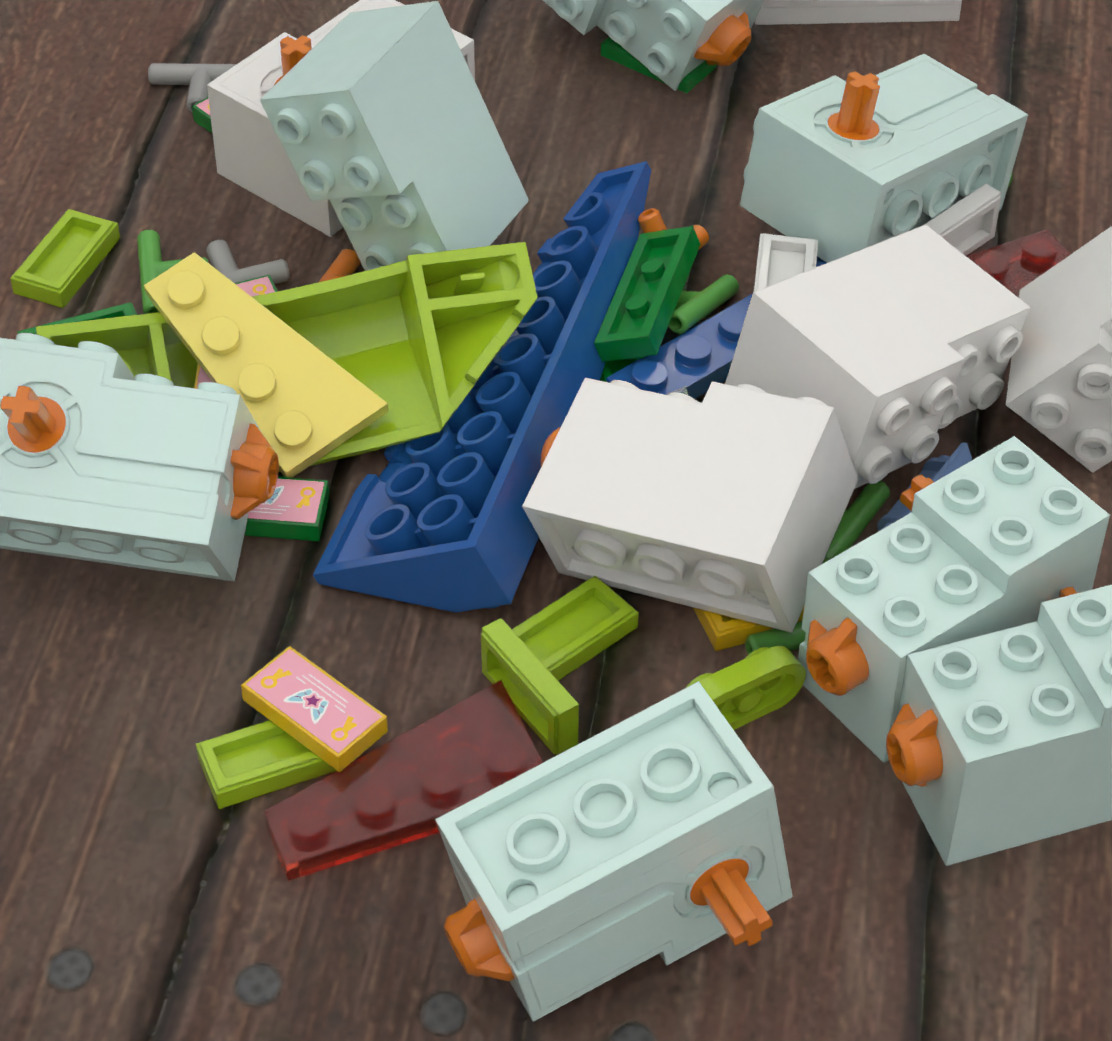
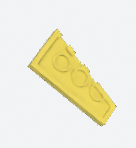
M195 252L144 285L148 298L213 383L229 386L237 394L241 395L262 434L277 453L279 471L284 477L293 478L389 412L386 401Z

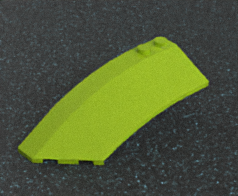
M526 242L407 255L405 261L283 291L252 296L261 305L388 403V413L310 466L376 451L441 432L538 298ZM160 312L36 327V335L50 339L55 345L78 348L80 342L92 341L112 347L120 355L134 377L138 374H153L172 381L174 386L194 388L198 362Z

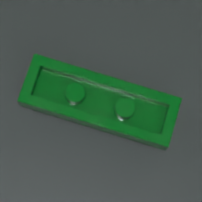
M693 226L639 235L594 341L602 362L620 359L638 360L647 356L657 355L701 245Z

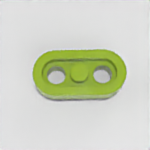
M784 646L762 647L750 653L744 660L715 673H705L696 677L687 687L699 681L732 729L735 730L783 707L792 700L805 682L806 670L788 648Z

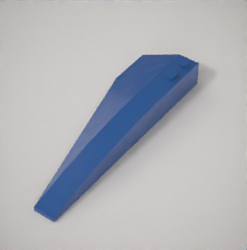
M647 161L601 172L595 176L563 218L568 228L559 232L553 238H548L537 252L541 264L533 273L538 297L536 302L441 432L388 447L383 454L389 463L379 476L367 474L356 488L313 573L318 584L451 612L481 608L491 609L511 604L539 538L522 505L541 469L540 460L544 443L552 432L562 426L584 379L590 378L600 381L606 362L601 361L594 341L638 240L640 231L638 217L644 211L651 175V168Z

